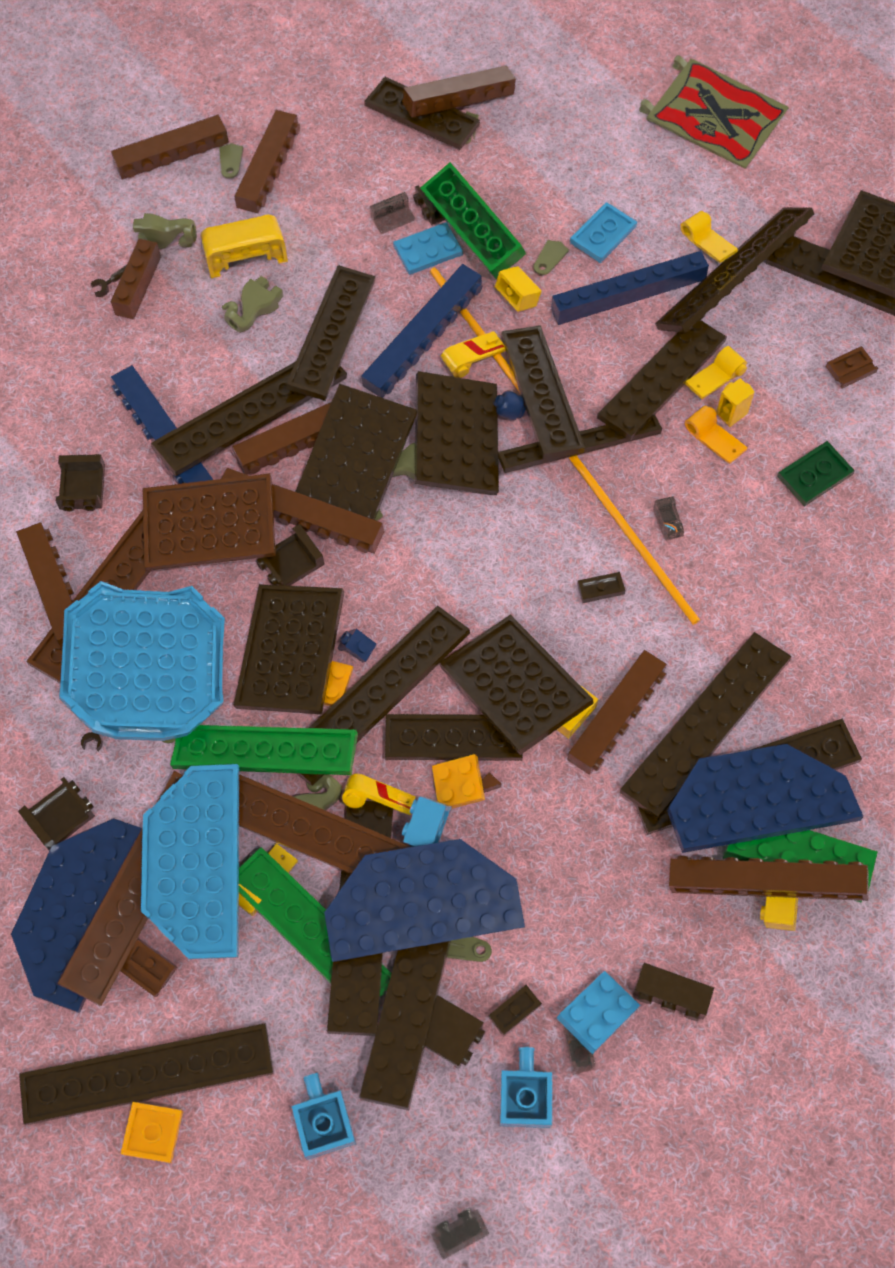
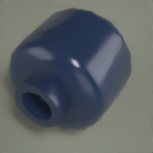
M510 390L503 392L502 395L498 394L494 402L497 414L511 421L521 418L526 410L523 397Z

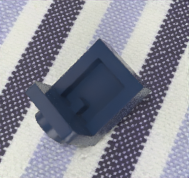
M356 628L345 631L339 639L341 643L337 649L340 651L346 650L364 663L368 660L377 643Z

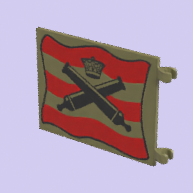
M676 56L672 67L676 70H682L655 107L649 100L643 99L640 103L639 111L648 114L647 120L746 169L789 107L692 58L687 63L683 57Z

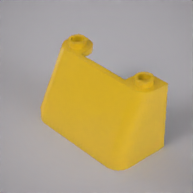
M266 214L246 220L207 227L200 235L211 279L221 277L220 271L224 267L225 270L229 269V262L266 254L268 260H272L271 257L277 259L278 264L288 262L285 241L277 218L274 215Z

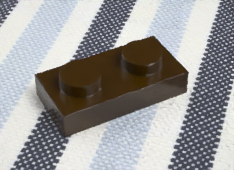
M620 572L577 581L582 603L625 595L626 592Z
M525 985L489 1014L488 1018L500 1033L505 1036L537 1010L542 1003L530 988Z

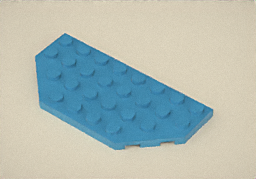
M239 765L190 766L178 782L173 784L160 797L161 799L143 815L141 912L188 959L239 958Z

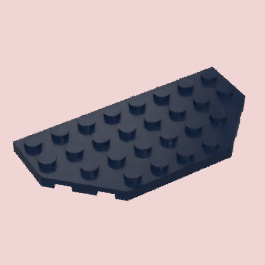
M788 744L700 758L667 811L682 853L861 821L863 818L862 811L846 775Z
M113 818L51 847L11 932L34 997L77 1013L81 1012L86 999L59 986L57 982L142 828Z
M461 839L365 855L324 912L332 962L525 927L517 879Z

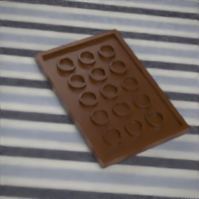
M270 473L142 488L144 568L147 571L276 556L272 477Z

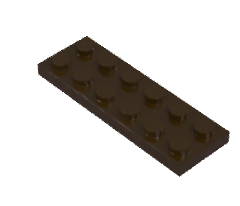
M386 76L364 100L366 107L458 150L462 149L480 126L479 119L455 108L411 117L403 105L404 87L407 86Z
M386 715L385 760H455L473 754L478 757V761L523 760V754L520 755L484 715Z

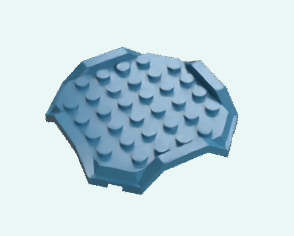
M100 581L88 591L86 596L79 601L76 600L64 610L59 699L93 733L117 740L165 741L188 736L223 705L222 676L225 618L214 607L211 608L193 586L170 592L123 590Z

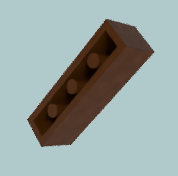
M138 239L110 301L116 316L134 320L161 259L157 242Z

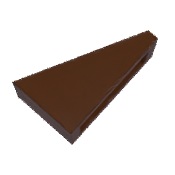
M490 772L482 779L484 793L501 788L502 786Z

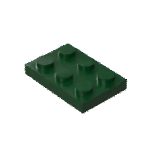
M826 441L778 472L777 477L805 507L852 476L855 470Z

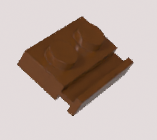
M862 346L830 360L826 364V368L834 379L841 384L840 387L842 389L876 373L878 367L874 366L873 360Z
M137 939L120 972L154 997H158L159 992L165 987L178 967L142 940Z

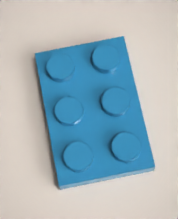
M606 202L570 238V244L599 263H602L637 227V221Z
M447 222L393 242V246L409 275L463 255V250Z
M604 970L556 1019L593 1054L640 1007V1004Z

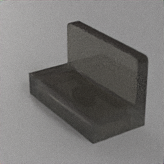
M405 192L370 206L371 219L380 234L415 221V216L409 208L408 196Z

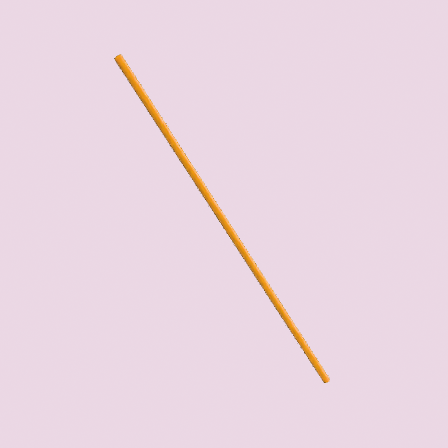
M434 267L430 270V273L439 286L442 287L446 280L437 268ZM467 308L462 309L460 314L477 336L484 335L485 332ZM500 353L494 355L495 361L519 391L512 368ZM578 456L568 457L693 625L700 621L698 616Z

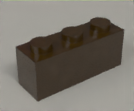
M643 963L633 995L638 996L637 1000L646 1004L655 1002L660 1004L661 1009L675 1013V1010L685 1013L684 1017L693 1021H699V1019L703 1020L707 1015L715 987Z

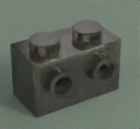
M470 1207L457 1214L458 1220L449 1224L448 1220L434 1227L435 1232L431 1236L443 1260L490 1235L478 1209L472 1211Z

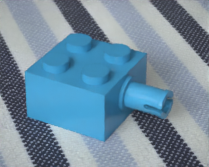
M419 796L418 800L413 801L410 813L413 814L410 823L406 822L403 828L402 836H405L403 842L408 843L411 847L439 843L451 806Z
M519 1047V1070L501 1072L500 1127L551 1128L552 1072L534 1071L535 1048Z
M319 1073L303 1077L309 1100L291 1107L305 1158L310 1160L356 1145L341 1090L324 1095Z

